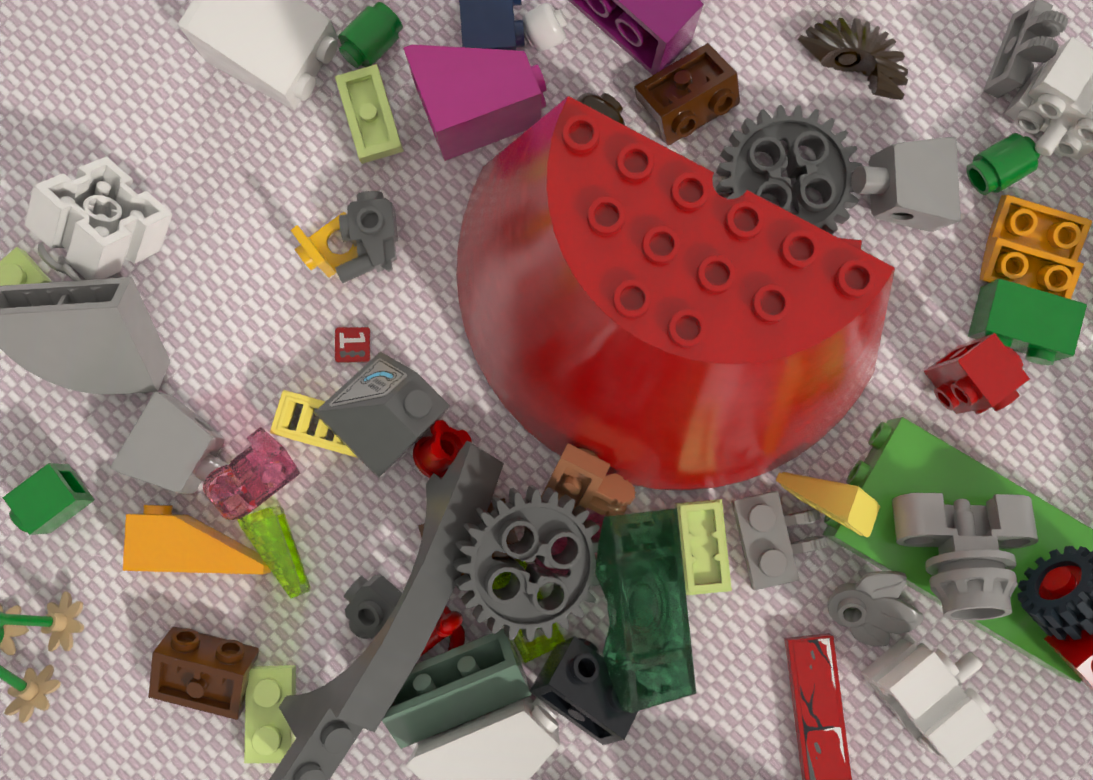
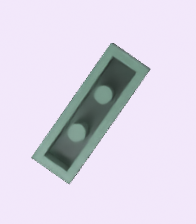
M504 628L496 634H488L415 664L382 719L383 724L401 749L532 695L529 692L530 688L521 660L512 641L505 635Z

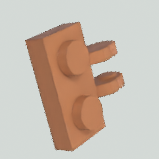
M568 443L541 498L546 489L550 487L558 492V500L567 494L575 500L574 508L581 505L585 509L589 508L613 520V518L618 519L619 516H623L627 510L626 507L635 499L636 492L634 490L635 487H633L632 483L628 482V479L624 480L622 476L616 473L606 476L611 464L599 459L594 452L588 449L577 448Z

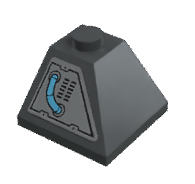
M380 351L320 406L314 414L379 478L430 429L432 424L445 414L450 405L417 372Z

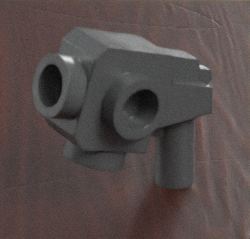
M380 191L358 193L356 195L357 201L351 202L347 207V214L339 216L343 242L351 241L354 246H357L358 253L357 258L335 267L342 283L374 269L377 272L384 269L388 272L393 270L392 262L397 260L395 242L398 241L396 213L392 202L384 198L383 193Z
M374 575L370 580L360 576L343 596L350 602L344 609L345 615L349 619L350 630L359 638L373 639L385 625L402 592L382 575Z

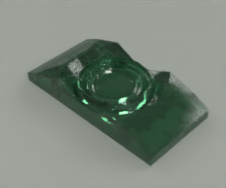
M677 508L604 516L598 543L595 574L607 600V614L610 623L603 656L613 688L623 711L633 713L696 694Z

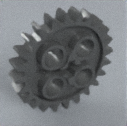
M778 105L773 118L762 109L756 117L757 124L751 119L746 118L741 126L743 133L733 131L729 138L732 146H724L720 154L728 162L720 163L716 169L718 175L727 177V179L720 181L716 190L722 193H729L727 199L738 198L746 190L760 197L762 194H771L778 199L780 207L790 213V204L793 202L794 208L798 212L796 216L833 235L838 230L835 222L843 224L850 218V214L845 208L852 209L859 202V199L851 194V192H854L851 185V176L856 167L863 165L862 163L849 161V158L858 149L857 146L843 147L841 144L848 132L845 130L836 135L831 132L835 119L831 118L821 125L818 123L819 110L817 109L808 118H804L801 105H797L790 116H787L782 105ZM781 140L787 143L788 152L786 155L784 147L780 143ZM806 146L811 148L815 153L816 160L808 161L800 155L798 147ZM754 153H767L772 158L773 166L760 165L756 161ZM785 169L787 171L788 177L781 176ZM790 178H796V182L791 185ZM813 188L817 190L822 196L823 203L814 204L810 202L806 197L805 189Z
M529 485L525 498L515 488H510L509 502L504 503L495 495L492 496L494 510L488 513L478 507L476 512L481 519V523L478 526L471 523L464 524V528L472 536L470 541H456L458 549L466 554V557L453 561V566L457 571L466 573L454 580L455 585L460 591H467L461 598L467 609L475 607L472 615L478 623L487 620V627L493 634H496L504 626V633L509 640H514L521 629L528 642H532L537 628H540L547 638H551L552 624L556 622L563 629L568 630L569 622L567 616L570 613L580 618L585 616L579 606L581 601L584 600L592 603L596 601V598L588 591L590 585L598 586L604 583L594 573V569L607 566V561L595 555L596 552L606 547L604 541L598 537H592L600 529L599 525L592 520L585 521L590 513L581 505L574 508L575 500L567 494L558 500V492L550 487L546 489L542 498L539 489L533 485ZM516 526H524L522 539L515 544H507L506 539L509 531ZM567 537L565 549L559 554L551 555L553 543L558 538ZM495 551L507 553L513 558L529 563L537 558L547 567L568 569V573L566 575L557 574L535 564H528L525 570L516 560L492 558V553ZM511 572V578L505 587L492 589L493 581L499 574ZM554 583L553 590L549 596L537 599V593L544 584Z

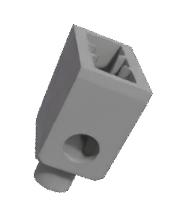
M956 137L892 144L873 154L869 159V166H858L852 174L851 185L853 191L860 194H870L871 214L875 219L931 232L961 221Z
M157 391L153 393L110 466V469L180 494H193L202 481L209 484L217 480V482L210 484V486L215 488L220 482L231 478L234 474V469L230 464L216 457L224 444L225 438L177 398Z

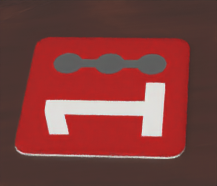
M336 328L335 361L338 363L369 362L370 328Z

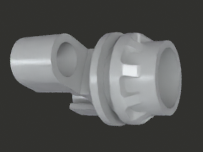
M909 493L892 499L897 544L909 547H938L939 555L928 559L925 565L927 573L934 575L929 579L930 590L941 601L945 618L953 620H987L1004 617L1012 613L1010 597L1018 583L1016 574L1011 569L1017 565L1014 554L1001 551L999 548H1022L1038 543L1033 505L1029 496L995 494L992 499L986 502V506L970 505L967 499H957L954 505H944L943 493Z

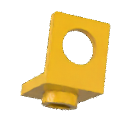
M340 215L310 237L298 225L290 230L301 244L294 250L311 271L318 266L328 278L337 273L335 267L358 257L357 246L353 244L350 250L344 254H335L328 247L330 235L340 230Z

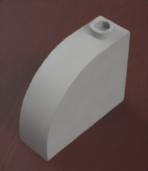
M132 277L0 286V349L21 367L48 382L79 392L102 395L158 392L170 364V359Z

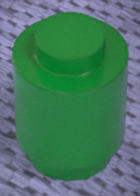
M377 2L373 7L367 6L338 35V39L342 44L339 47V51L355 68H359L361 65L363 67L372 66L399 40L398 33L403 29L402 22L382 2Z
M1012 133L975 155L973 162L967 165L966 168L967 176L972 186L982 195H987L991 192L999 193L1036 171L1040 156L1035 150L1036 143L1028 136L1023 137L1018 133Z

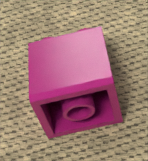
M414 44L403 48L415 87L444 161L524 132L541 119V109L546 108L543 92L547 91L540 67L538 64L530 66L525 51Z

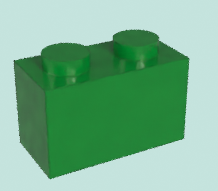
M999 278L981 286L968 337L979 339L995 333L1004 346L1025 353L1027 361L1041 365H1053L1054 361L1074 356L1087 304Z

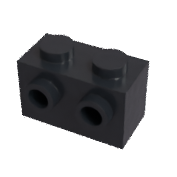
M573 636L554 646L529 692L602 745L625 740L648 690L635 681L636 677L631 671L622 666L613 665L601 656L599 649L592 642Z

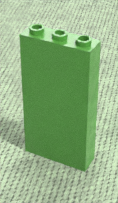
M904 417L890 419L886 423L881 422L876 427L868 442L872 449L864 462L860 460L855 464L846 480V483L849 485L859 486L880 505L870 536H860L827 516L824 518V523L828 526L822 534L882 571L905 573L907 586L941 606V601L930 590L929 579L934 575L927 573L925 565L928 559L939 555L938 547H909L897 544L892 499L897 496L909 493H943L944 505H954L957 499H967L970 505L986 506V502L992 499L995 494L1029 496L1033 505L1038 543L1022 548H999L1001 551L1010 552L1015 555L1017 565L1011 571L1015 572L1018 585L1020 580H1029L1024 575L1028 567L1033 570L1037 569L1039 566L1034 561L1041 556L1047 561L1051 558L1049 552L1057 549L1063 554L1065 546H1073L1076 550L1082 546L1086 547L1090 552L1093 551L1092 528ZM1018 585L1010 597L1012 607L1010 615L987 620H966L1054 674L1078 683L1082 681L1044 640L1048 634L1022 608V603L1017 597V593L1022 592Z

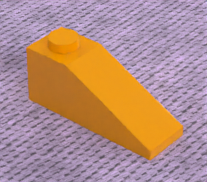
M144 505L143 513L126 514L123 571L262 575L275 571V562L188 514H172L173 505Z

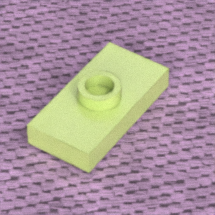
M722 499L675 503L684 594L696 595L732 591Z

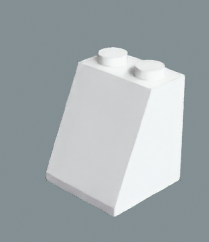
M192 0L177 24L207 63L294 111L301 100L305 101L310 97L316 84L315 77L323 63L328 64L333 59L338 47V36L331 20L303 0Z
M526 697L417 742L406 766L420 780H529L560 746L559 724L555 720L558 714L539 698L533 701L530 697Z

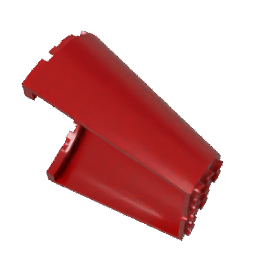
M567 96L483 166L471 191L463 216L458 242L456 273L459 306L471 349L488 384L508 412L515 417L526 431L548 449L559 456L562 455L568 443L577 448L588 449L594 452L599 459L611 464L606 476L616 473L622 476L624 480L628 479V482L634 486L658 490L716 488L742 482L767 473L798 457L820 441L843 419L859 399L873 376L895 267L748 190L742 196L735 199H727L720 196L713 187L712 179L714 172Z

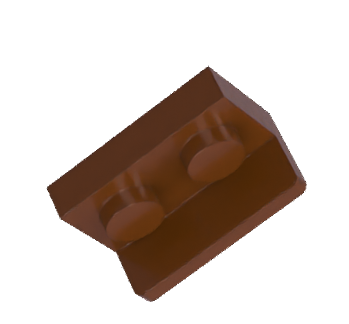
M709 43L634 86L637 100L657 121L662 140L667 145H671L679 139L691 135L696 129L718 116L728 113L740 103L737 72Z
M172 627L153 651L148 697L238 720L245 707V692L248 685L249 672L258 658L259 648L243 644L237 640H227L199 633L189 628Z

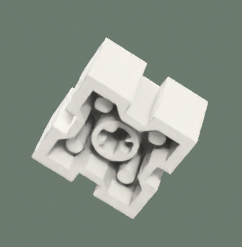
M1073 36L1058 48L1053 58H1050L1045 63H1041L1033 70L1029 80L1019 89L1004 113L1013 119L1015 124L1025 132L1033 134L1038 133L1040 130L1044 132L1035 146V150L1043 156H1050L1055 150L1063 156L1079 160L1093 151V49Z
M106 156L78 167L76 179L73 181L63 173L33 185L25 226L51 249L65 248L68 251L65 262L86 280L106 279L121 271L124 260L135 264L159 252L173 214L147 191L140 194L131 189L133 179Z
M901 638L861 672L880 698L893 710L897 719L918 745L931 754L935 753L940 760L952 768L956 767L998 731L986 716L991 709L983 698L972 688L964 691L960 686L982 667V662L972 652H967L953 663L939 649L934 652L923 643L916 646L914 643Z

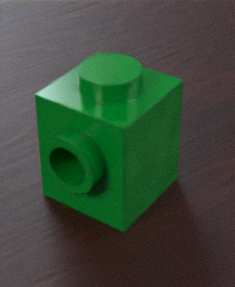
M48 463L2 497L11 509L9 516L13 523L20 530L28 532L29 535L52 533L95 500L71 466L58 463Z

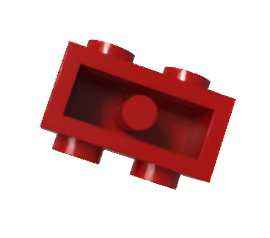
M995 333L957 346L924 371L936 387L934 393L939 402L948 410H953L956 414L974 411L977 415L991 407L994 411L1001 410L1020 396L1016 389L1030 380L1022 369L1023 362L1020 356L1012 348L1004 346Z

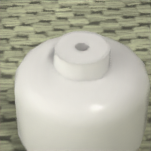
M543 3L524 14V33L532 47L539 51H544L564 42L566 34L563 27L568 25V22L561 9L555 11L549 3Z

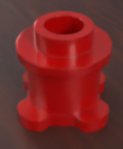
M438 420L430 427L433 436L422 437L415 443L413 448L415 465L428 478L433 473L443 478L466 441L472 443L467 431L463 429L458 431L449 427L446 421Z

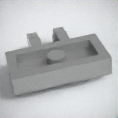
M1034 0L1014 13L983 91L999 98L1025 85L1034 70V64L1031 62L1045 63L1056 55L1059 44L1053 38L1060 35V32L1063 33L1069 19L1066 18L1067 15L1053 11V5L1044 0Z
M778 491L731 500L753 590L799 581L793 554L806 553L828 547L826 537L818 535L790 543L787 526L811 524L821 519L820 513L816 509L784 515Z

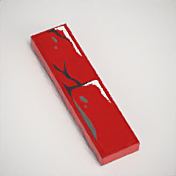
M827 633L784 638L802 780H852L834 636Z

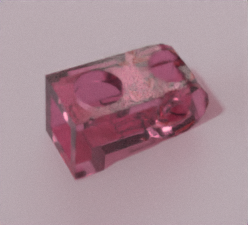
M259 427L246 438L251 446L230 461L229 465L221 466L212 471L203 483L205 495L225 519L236 520L248 515L301 474L286 449L262 427Z

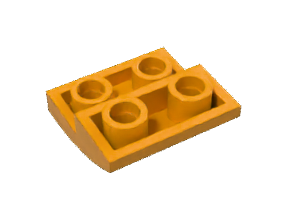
M1001 195L988 235L979 280L990 283L1000 278L1071 299L1084 263L1078 262V258L1093 220L1011 195Z

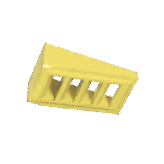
M287 390L282 391L271 426V434L358 458L335 434L333 441L326 440L329 428L320 419L314 436L307 434L314 410L322 406L325 401ZM301 404L303 408L296 430H291L290 425L296 406Z
M787 472L778 473L776 482L797 499L856 534L865 537L870 536L880 505L859 486Z

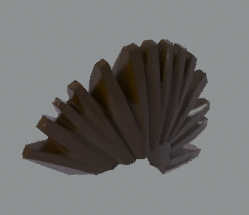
M838 18L837 27L829 20H824L822 24L816 23L815 28L810 26L806 30L807 36L800 35L797 39L822 66L833 67L835 70L843 72H862L863 75L868 76L867 81L870 82L868 87L873 95L896 100L904 98L905 94L898 86L907 85L908 79L905 76L908 75V69L897 64V62L905 58L904 53L888 51L895 45L896 41L894 38L886 40L889 35L886 31L879 35V26H876L871 33L870 22L868 21L862 26L861 20L854 18L850 29L843 18Z

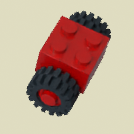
M1065 546L1063 554L1055 549L1049 552L1051 558L1047 561L1042 556L1034 561L1039 566L1037 569L1033 570L1028 567L1024 575L1029 580H1020L1018 588L1022 592L1017 593V597L1022 603V608L1048 634L1044 640L1093 692V551L1090 552L1086 547L1082 546L1078 550L1073 546Z

